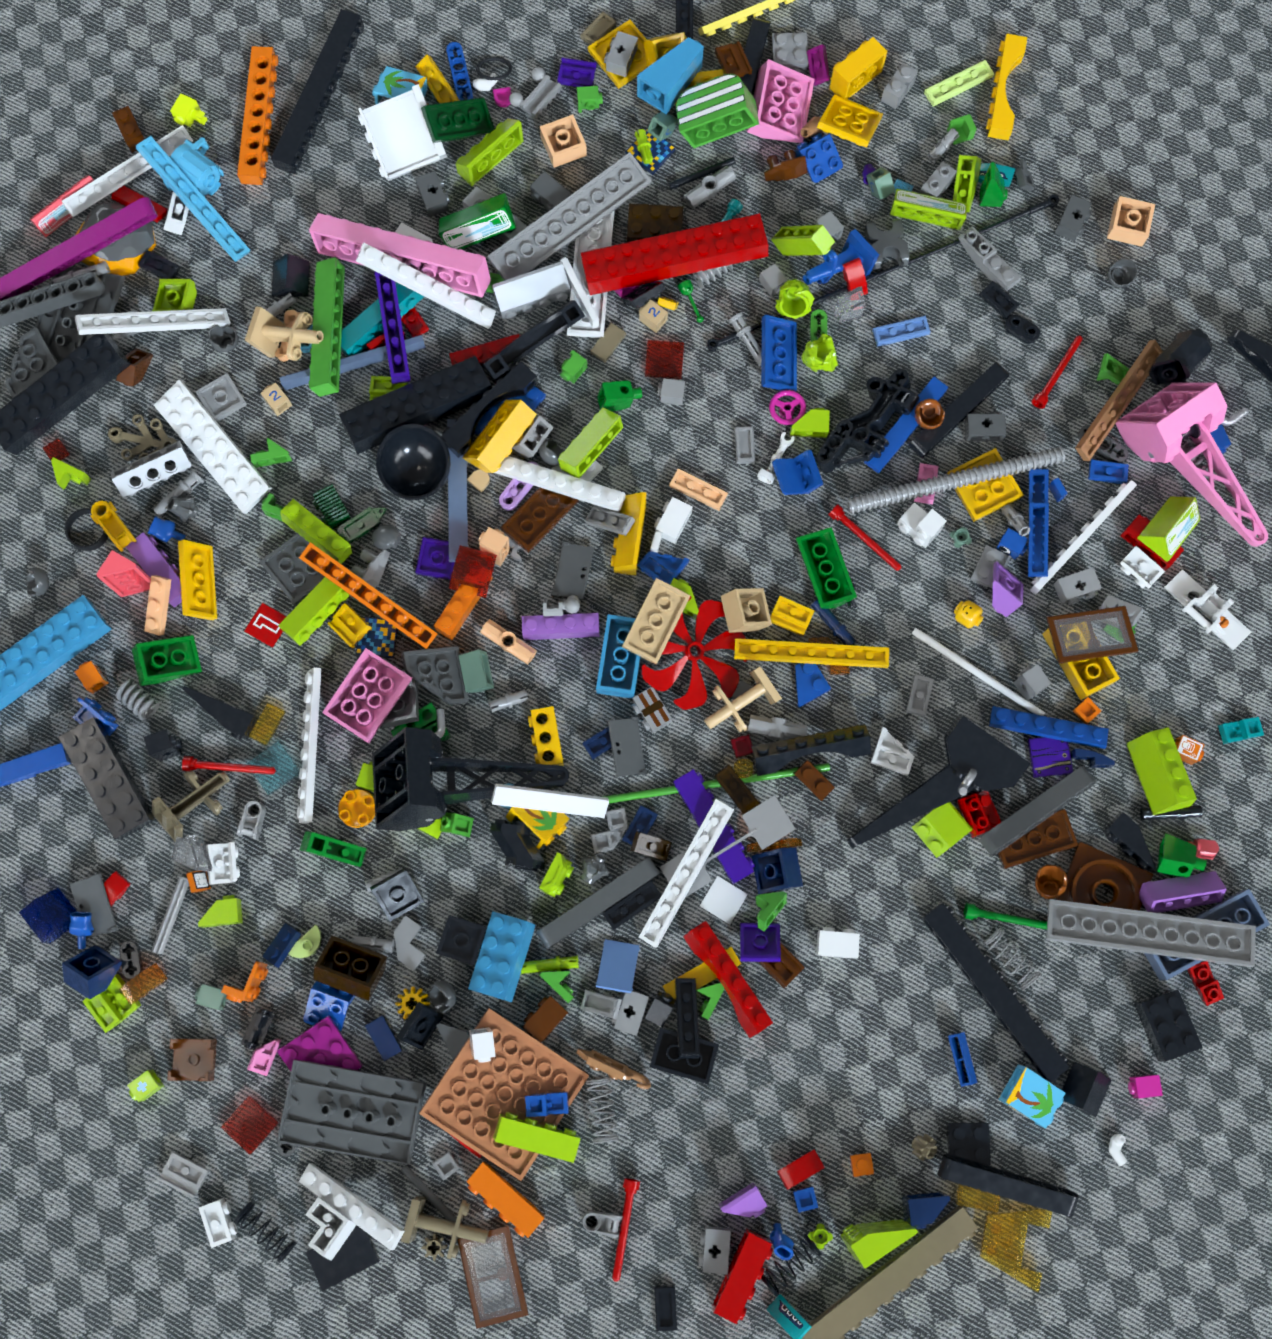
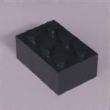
M1178 989L1169 990L1134 1003L1159 1062H1167L1203 1048Z
M660 1027L649 1067L709 1085L719 1044L699 1039V1058H679L677 1032Z

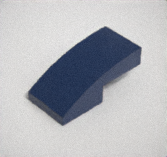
M1074 749L1070 752L1071 759L1090 760V768H1111L1115 765V761L1094 751Z

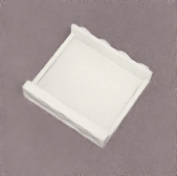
M419 84L413 86L411 91L362 110L358 108L360 115L357 116L361 125L366 127L367 132L364 134L368 143L371 142L374 149L371 151L374 159L379 160L381 165L378 167L379 172L388 181L447 158L442 142L433 143L421 110L427 103Z

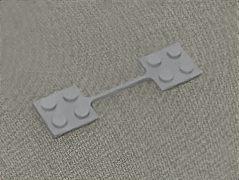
M776 795L742 815L749 828V832L706 859L686 897L713 881L706 870V864L750 836L754 837L763 850L796 830ZM687 850L660 866L668 882L673 877Z

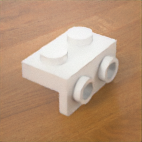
M1137 546L1120 562L1122 565L1120 569L1128 576L1130 574L1134 575L1137 578L1135 582L1142 588L1146 586L1149 589L1165 572L1164 569Z
M235 842L208 844L206 849L209 885L236 882L240 876L239 866H236L238 847L235 846Z
M222 1198L199 1207L211 1248L237 1238L238 1230L234 1221H231L229 1215L231 1208L228 1201L225 1202V1199Z

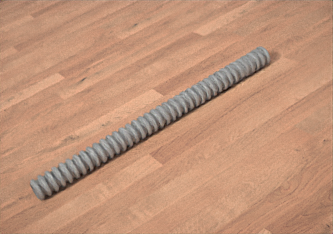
M1061 446L1057 447V449L1054 447L1051 450H1042L1040 453H1030L1029 456L1013 457L1012 460H1001L1000 463L997 461L995 464H985L983 467L980 465L978 468L973 467L972 470L968 468L966 471H956L955 474L952 472L949 475H939L938 478L935 476L933 479L928 478L927 481L923 479L921 482H911L910 485L907 483L904 486L899 485L898 488L894 486L893 489H882L881 492L878 490L876 493L871 492L869 495L868 493H865L864 496L861 494L859 497L854 496L853 499L849 497L847 498V507L851 514H854L855 511L859 513L860 510H871L872 507L875 509L877 506L882 507L883 505L887 506L889 503H899L900 500L904 502L906 499L911 500L912 497L916 499L917 496H928L929 493L933 495L934 492H945L946 489L949 491L951 488L956 489L957 487L961 488L963 485H973L974 482L978 484L980 481H990L991 478L994 480L997 477H1007L1008 474H1018L1019 471L1023 473L1025 470H1035L1036 467L1042 468V466H1052L1053 463H1064L1065 452Z

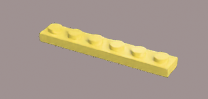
M766 0L698 29L700 36L705 34L706 37L716 34V29L726 30L732 27L731 23L733 22L743 23L748 20L747 17L753 15L755 18L764 14L763 10L767 8L769 11L779 8V3L784 2L786 5L795 0Z

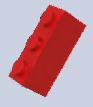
M1139 514L1120 536L1133 547L1137 546L1166 571L1184 549L1180 546L1172 558L1166 562L1137 539L1150 522L1147 517Z

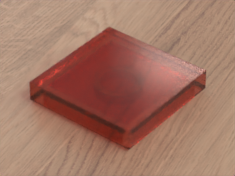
M648 340L645 377L682 379L684 343Z
M248 1096L221 1128L249 1155H252L279 1122L253 1097Z

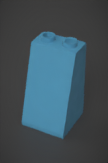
M688 37L639 73L637 76V97L667 115L680 95L702 68L704 46L699 41Z

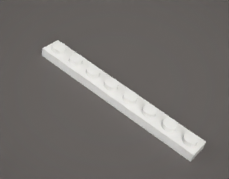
M182 125L156 142L170 157L178 146L185 143L186 139L193 142V139ZM137 153L62 200V203L70 215L75 217L148 171L152 166L140 153Z
M366 243L361 245L356 262L487 329L491 327L496 313L495 310Z
M226 308L75 315L79 335L207 329L215 325L220 327L230 326Z
M510 456L504 458L499 470L494 472L616 512L620 511L626 497L624 492Z
M1131 480L1127 485L1123 483L1116 491L1119 494L1115 498L1111 496L1104 505L1107 507L1103 511L1099 509L1092 518L1095 520L1091 524L1087 522L1080 529L1083 533L1079 537L1075 535L1068 542L1070 547L1067 550L1063 548L1056 555L1058 560L1055 563L1051 561L1048 564V577H1036L1031 582L1034 585L1030 589L1033 594L1036 595L1137 486L1135 482Z
M315 667L310 669L305 675V683L307 684V691L304 694L306 710L303 712L305 729H303L301 735L304 745L300 753V759L303 762L302 768L299 771V778L301 779V787L298 790L300 806L297 808V818H299V823L302 824L312 822L321 683V668Z
M718 799L715 800L639 936L640 939L655 948L658 947L734 811L732 807Z

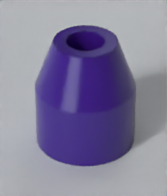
M866 164L863 168L862 176L865 184H868L866 175L876 170L872 164Z

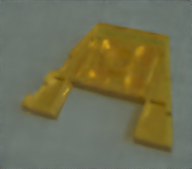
M1045 1209L987 1214L979 1257L1035 1292H1039L1042 1273L1021 1268L1028 1224L1050 1228L1052 1212Z

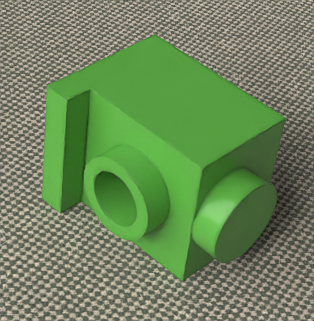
M598 86L577 87L579 113H582V109L593 110L599 108V104H603L602 93L598 92Z
M572 350L570 352L571 358H567L561 366L562 372L560 376L565 381H571L574 384L587 369V360Z

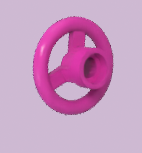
M783 390L772 397L769 411L773 419L778 423L793 425L805 415L806 403L799 393L792 390ZM782 396H792L796 398L791 402L785 403L778 400ZM800 404V413L792 419L795 406ZM775 406L780 407L779 414L781 417L775 412Z

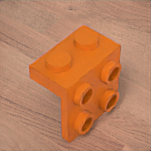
M259 961L255 962L244 990L224 985L221 993L226 994V999L234 1002H253L259 996L261 980H265L268 974L267 964Z

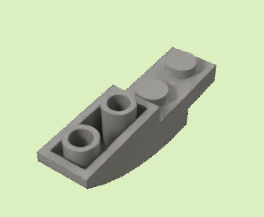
M973 226L959 236L958 239L968 255L991 282H997L1008 291L1021 281V276L996 254L997 249Z

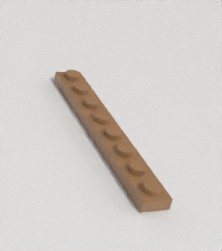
M1156 340L1148 342L1075 447L1083 461L1091 460L1149 376L1150 367L1163 352Z

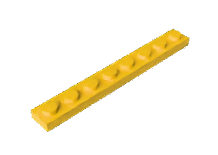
M735 639L734 659L888 668L889 648Z

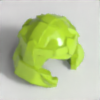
M797 279L788 280L779 288V299L776 300L775 308L782 316L796 319L812 311L811 306L815 298L806 283Z
M822 334L818 340L809 341L806 344L801 358L802 362L812 371L824 370L833 372L838 366L832 336Z

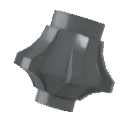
M188 494L184 497H171L167 506L168 511L175 514L182 523H186L190 517H195L198 511V507L194 504V498Z
M602 855L583 856L581 859L583 863L581 878L585 882L594 885L601 877L609 875L610 871L605 864L606 859Z

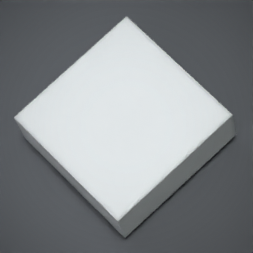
M656 531L654 533L650 548L651 552L658 553L662 540L661 532Z

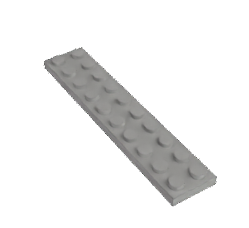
M629 152L488 255L487 259L504 281L531 272L650 185L652 180L631 152Z
M1053 899L1048 901L1046 940L1252 968L1255 966L1256 926Z

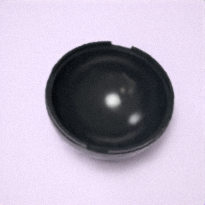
M408 424L392 430L384 437L377 451L376 469L382 484L388 491L402 499L421 500L434 495L445 484L450 473L451 458L446 443L439 434L423 425Z

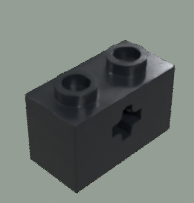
M167 729L144 737L149 756L158 761L182 754L181 748L183 744L181 738Z

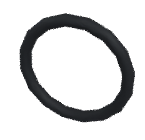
M488 57L477 64L476 72L484 79L496 81L508 77L512 72V65L504 58ZM488 61H501L509 67L507 73L497 77L484 75L479 70L480 66Z

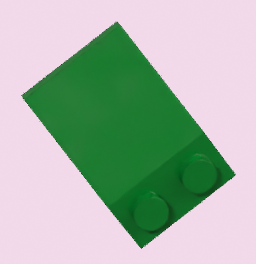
M194 635L137 643L132 649L140 687L159 684L202 672Z

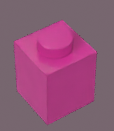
M1159 1075L1129 1077L1128 1090L1133 1098L1163 1096Z

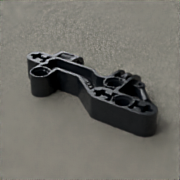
M896 370L888 381L880 377H872L867 381L868 394L874 402L868 410L842 420L837 424L816 456L822 472L830 473L836 467L840 468L843 464L848 463L850 465L861 461L868 462L873 457H881V452H884L889 442L886 438L875 432L884 428L894 411L909 415L920 399L916 393L909 390L911 383L906 370ZM849 448H855L863 452L862 454L848 457L847 460L840 461Z

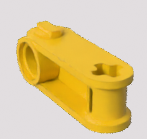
M107 501L95 502L91 508V518L97 525L100 524L120 552L124 551L123 548L130 543L137 541L116 513L117 509L111 501L109 503Z

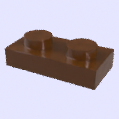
M808 760L793 773L820 801L835 788Z

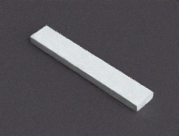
M495 784L491 803L494 805L605 818L609 799L607 797Z

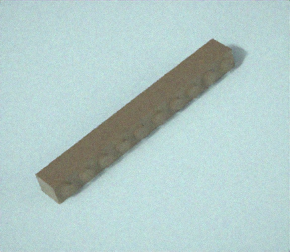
M958 1205L809 1323L812 1328L802 1339H844L845 1333L859 1328L862 1324L861 1321L866 1317L871 1318L878 1312L877 1308L883 1303L887 1305L895 1298L893 1295L899 1291L904 1292L911 1286L910 1282L912 1280L922 1278L927 1273L926 1269L931 1265L936 1266L941 1263L945 1254L955 1252L960 1247V1242L964 1239L966 1241L971 1239L976 1234L977 1225L966 1210Z

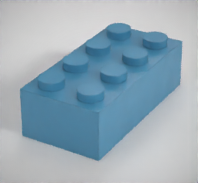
M607 615L596 685L597 694L631 699L635 697L641 657L623 648L622 645L636 618Z
M492 911L468 989L512 1002L536 925Z

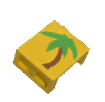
M511 807L506 815L510 822L518 817L541 839L536 846L538 850L544 845L546 847L554 841L556 834L560 836L567 829L566 824L570 819L564 813Z

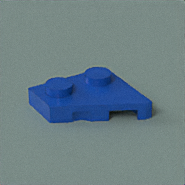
M649 551L637 565V568L653 580L658 578L670 585L673 578L676 579L687 566L689 559L675 558L672 555H660Z
M799 663L795 665L797 705L799 708L831 690L816 664Z

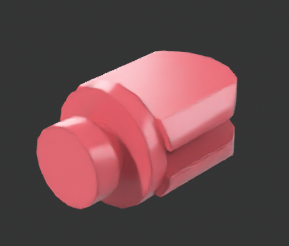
M1195 839L1193 842L1188 841V843L1197 847L1196 857L1213 860L1219 851V846L1214 840Z

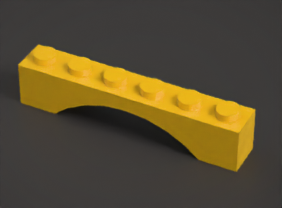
M1006 34L1004 41L1001 40L999 51L1001 56H998L996 67H999V69L995 72L993 81L996 83V87H993L991 98H994L993 103H990L988 111L991 114V118H988L986 129H988L987 137L1009 140L1015 115L1007 101L1006 79L1011 71L1021 63L1026 50L1027 37Z

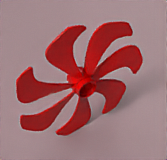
M706 600L699 606L695 624V641H692L687 631L682 612L673 632L686 645L683 646L668 641L662 655L683 652L684 657L673 665L657 671L642 665L643 680L657 691H666L674 684L687 660L692 661L689 688L684 696L673 700L683 710L702 706L707 699L706 687L697 664L699 659L717 676L721 690L727 698L732 697L739 683V674L736 669L723 662L703 656L705 651L715 649L735 651V639H746L742 632L729 633L728 630L704 646L701 644L712 622L719 617H725L722 602ZM691 647H695V648H696V650H697V655H696V656H693V655L691 654V652H690Z

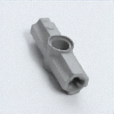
M725 166L714 175L706 176L702 183L684 194V200L689 208L694 209L705 200L714 198L718 191L736 180L733 170Z
M750 715L747 732L766 735L774 740H787L806 736L808 726L790 723L785 719L777 717L765 718Z

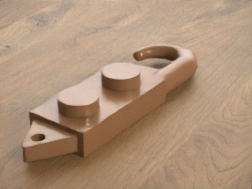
M578 1049L576 1052L586 1061V1064L591 1069L603 1071L612 1079H634L640 1082L636 1086L641 1089H649L651 1087V1082L646 1076L599 1052Z

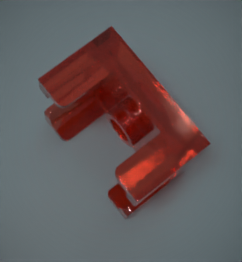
M460 545L449 589L458 591L459 584L478 588L477 596L486 598L497 555Z

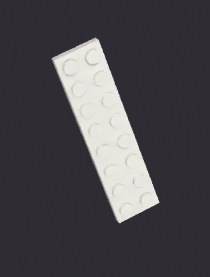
M615 210L576 238L573 270L599 317V326L593 329L585 315L584 318L567 328V336L604 337L608 292L589 295L581 252L612 246ZM571 288L570 301L575 300L581 308L582 312L584 313L578 299L576 298Z
M178 380L154 404L155 408L242 513L247 514L272 489L183 381Z

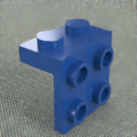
M818 133L811 137L812 140L810 142L804 141L798 144L797 149L794 150L796 158L806 157L807 171L813 183H817L843 168V163L830 134L822 135V133Z
M806 450L795 458L775 459L772 461L774 472L784 495L809 494L824 485L812 450Z
M78 697L77 701L83 706L72 718L79 724L93 717L98 718L110 736L119 726L115 722L116 718L108 711L105 712L100 709L102 706L94 699Z
M316 981L311 988L303 1020L305 1023L315 1025L329 1015L341 1032L348 1006L355 996Z

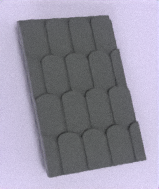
M69 267L53 276V278L66 275L69 271L81 270V268ZM109 273L99 275L98 277L106 285L103 294L38 316L35 327L41 331L58 363L94 335H79L75 315L113 313L116 303L119 301L125 276Z
M293 1060L277 1142L409 1165L411 1164L420 1119L419 1112L422 1109L427 1083L305 1060Z

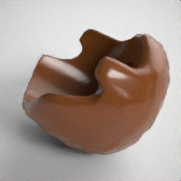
M925 399L916 406L915 421L921 427L935 429L943 423L945 411L937 400Z
M1050 864L1038 870L1035 878V887L1041 897L1054 899L1065 893L1067 875L1062 868Z

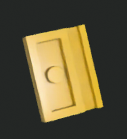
M779 596L770 618L773 624L803 637L814 614V610Z
M346 603L335 613L333 620L327 623L352 648L371 628Z

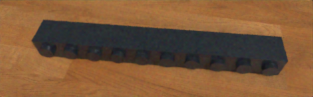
M343 9L340 10L271 157L275 168L295 174L297 168H300L302 157L308 151L309 142L315 136L316 127L322 121L323 112L329 106L330 97L336 91L337 82L343 76L344 67L350 61V54L357 46V39L364 31L361 15Z
M943 903L939 904L921 918L1042 1078L1051 1083L1070 1068L1067 1065V1058L1063 1053H1058L1053 1047L1055 1045L1054 1041L1048 1035L1045 1036L1043 1034L1041 1024L1035 1018L1032 1019L1028 1014L1030 1012L1023 1002L1020 1003L1015 997L1017 994L1011 986L1007 987L1003 982V975L999 970L993 969L990 965L992 963L990 958L985 953L982 954L980 952L977 941L973 937H969L965 932L967 929L961 921L957 922L953 917L954 912L950 906Z

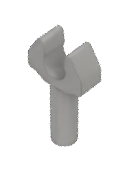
M509 537V546L512 548L511 557L516 561H522L521 556L517 552L523 550L527 555L529 553Z

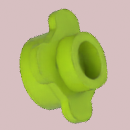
M822 1223L817 1224L816 1229L808 1233V1237L814 1241L818 1249H823L824 1245L833 1239L832 1233L827 1232Z

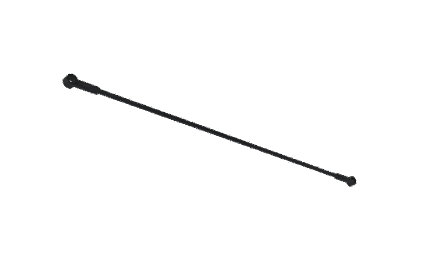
M1051 195L1048 200L980 229L978 232L983 234L1027 214L1031 215L1048 207L1054 208L1059 203V197ZM957 239L909 259L908 265L961 242ZM898 264L867 277L866 282L905 266H899ZM848 286L813 300V305L848 291ZM779 314L775 317L784 318L786 316H782L781 314ZM762 322L751 326V331L762 327ZM735 331L717 340H708L707 349L710 352H714L719 346L738 339L737 332ZM713 343L716 346L710 347L709 344Z

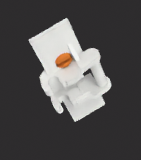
M1181 570L1164 587L1185 607L1182 610L1184 613L1187 612L1206 629L1205 632L1207 634L1212 631L1230 649L1234 650L1251 633L1245 625L1227 610L1234 601L1231 598L1227 601L1221 599L1216 594L1219 587L1215 584L1206 591L1184 570ZM1191 592L1195 593L1198 598L1192 600L1188 597V594ZM1192 606H1195L1200 612H1202V614L1205 615L1212 622V624L1208 622Z

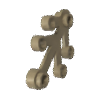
M140 414L134 415L132 422L139 428L143 436L123 432L119 427H113L108 432V437L114 443H121L125 440L139 444L132 449L126 448L122 450L121 456L125 461H131L138 454H140L139 459L149 455L142 452L151 447L158 448L153 451L155 452L166 447L168 444L177 442L174 438H168L162 428V422L157 418L151 420L150 426L154 431H157L161 441L153 439L145 425V419ZM141 418V422L136 423V420ZM118 431V434L113 436V433ZM129 452L130 456L125 457V454Z

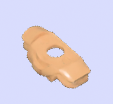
M287 310L284 315L285 327L292 328L300 312ZM281 342L280 348L275 353V356L280 361L286 362L289 360L287 357L288 342Z

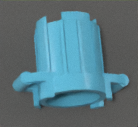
M201 137L195 143L186 139L184 144L178 146L173 151L170 158L204 197L207 194L212 196L221 186L219 179L220 175L224 176V173L217 164L205 156L206 151L209 149L205 138ZM163 180V182H164L165 186L168 188V190L172 191V189H171V188L166 184V182Z

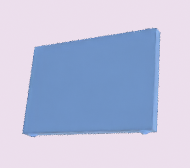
M605 939L596 987L631 993L633 991L632 986L640 945Z

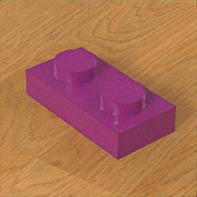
M821 44L807 50L810 77L814 78V86L829 81L830 75L826 46Z

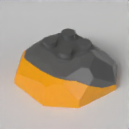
M119 202L96 205L75 235L126 206ZM152 222L138 228L83 259L81 262L90 267L106 261L110 268L109 274L120 276L135 274L140 268L138 264L146 251L152 252L156 246Z

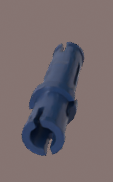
M818 600L811 604V607L833 631V635L838 637L844 645H854L857 642L848 632L845 624L842 625L829 609H820Z

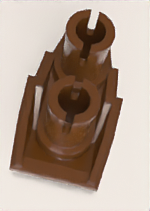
M788 150L784 153L786 160L781 161L779 164L776 155L769 156L767 163L770 169L764 172L765 181H786L808 173L806 157L796 158L795 151Z

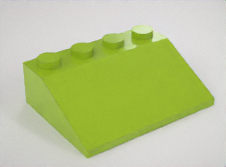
M903 1219L856 1225L850 1224L842 1230L843 1234L840 1237L852 1256L865 1269L916 1235L918 1231Z

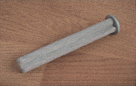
M177 875L179 879L152 947V952L163 954L189 886L188 878Z

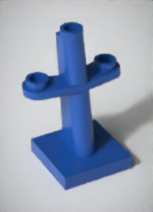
M854 229L849 233L841 254L837 255L831 249L827 254L823 255L824 262L808 270L803 275V281L807 285L813 282L825 284L834 274L843 271V264L856 258L861 259L865 277L870 275L879 254Z

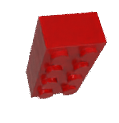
M746 1228L728 1268V1275H725L712 1304L713 1313L735 1324L738 1323V1320H743L747 1311L745 1304L748 1299L752 1300L756 1290L754 1284L756 1280L761 1279L765 1270L763 1268L765 1259L769 1260L773 1252V1248H771L772 1243L768 1238Z

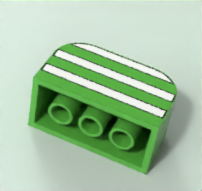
M735 74L717 76L712 80L699 83L685 90L678 98L676 104L679 131L693 148L759 125L755 98L740 77Z

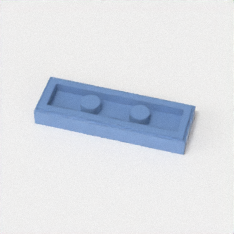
M926 315L872 329L877 347L930 335L931 332Z

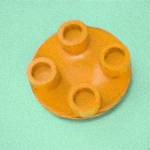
M362 789L345 792L338 806L339 818L346 825L353 828L368 825L375 817L374 797L368 791Z

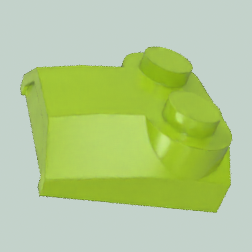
M191 279L159 280L160 283L152 312L193 310L197 295L194 281Z
M557 852L539 887L541 892L554 898L556 895L560 896L565 887L563 884L565 878H569L574 870V867H572L573 862L565 859L562 854Z

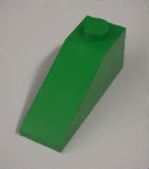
M991 162L979 190L980 206L1001 207L1004 200L1007 199L1008 190L1005 189V181L996 164Z
M306 831L300 847V851L357 867L362 866L367 849Z

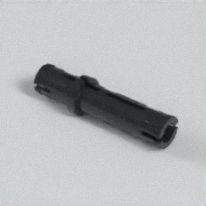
M1200 805L1157 815L1152 814L1151 808L1140 809L1142 821L1175 818L1184 820L1185 818H1202L1203 815Z

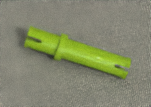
M578 955L562 958L556 956L553 959L526 961L523 964L521 975L579 968Z

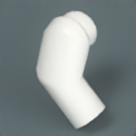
M492 73L490 76L497 77L498 75ZM475 79L473 87L479 91H490L498 80Z

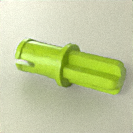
M639 129L638 132H635L638 143L637 149L641 153L643 163L651 164L653 160L650 149L651 143L648 142L646 131Z

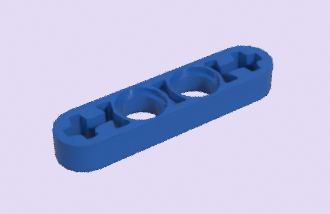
M451 42L447 45L446 51L456 95L460 101L464 100L462 92L466 91L467 100L474 99L462 46L457 42ZM454 49H456V51H457V57H456V58H454V54H453V50H454ZM455 64L463 65L460 70H456L453 67ZM465 79L467 82L465 85H458L457 81Z

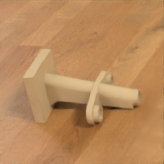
M255 307L245 341L269 358H275L280 342H288L287 357L292 361H297L302 356L301 343L319 344L323 340L324 335L322 331L307 330L313 322L312 316L307 312H300L293 327L289 328L285 327L283 322L262 307Z
M760 666L750 672L756 685L731 702L718 685L714 687L715 689L712 691L718 701L722 699L725 706L704 720L709 729H712L733 715L736 720L734 725L737 730L745 732L748 729L737 711L763 694L770 704H774L782 699Z

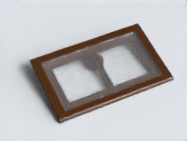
M1126 606L1046 617L1059 664L1139 651Z
M510 1226L490 1230L485 1244L463 1238L457 1239L476 1329L529 1315Z

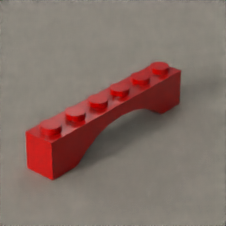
M704 921L685 934L683 938L693 953L713 971L723 985L734 1006L738 1022L748 1037L751 1038L773 1024V1021L707 921Z

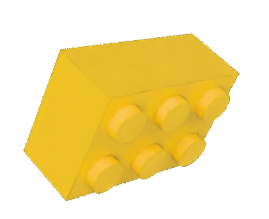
M874 37L868 41L865 40L856 51H851L846 59L834 65L829 89L835 95L848 100L883 71L888 51Z

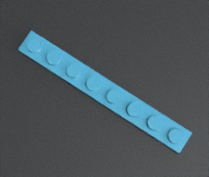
M151 136L136 145L138 152L235 262L250 252L247 245Z

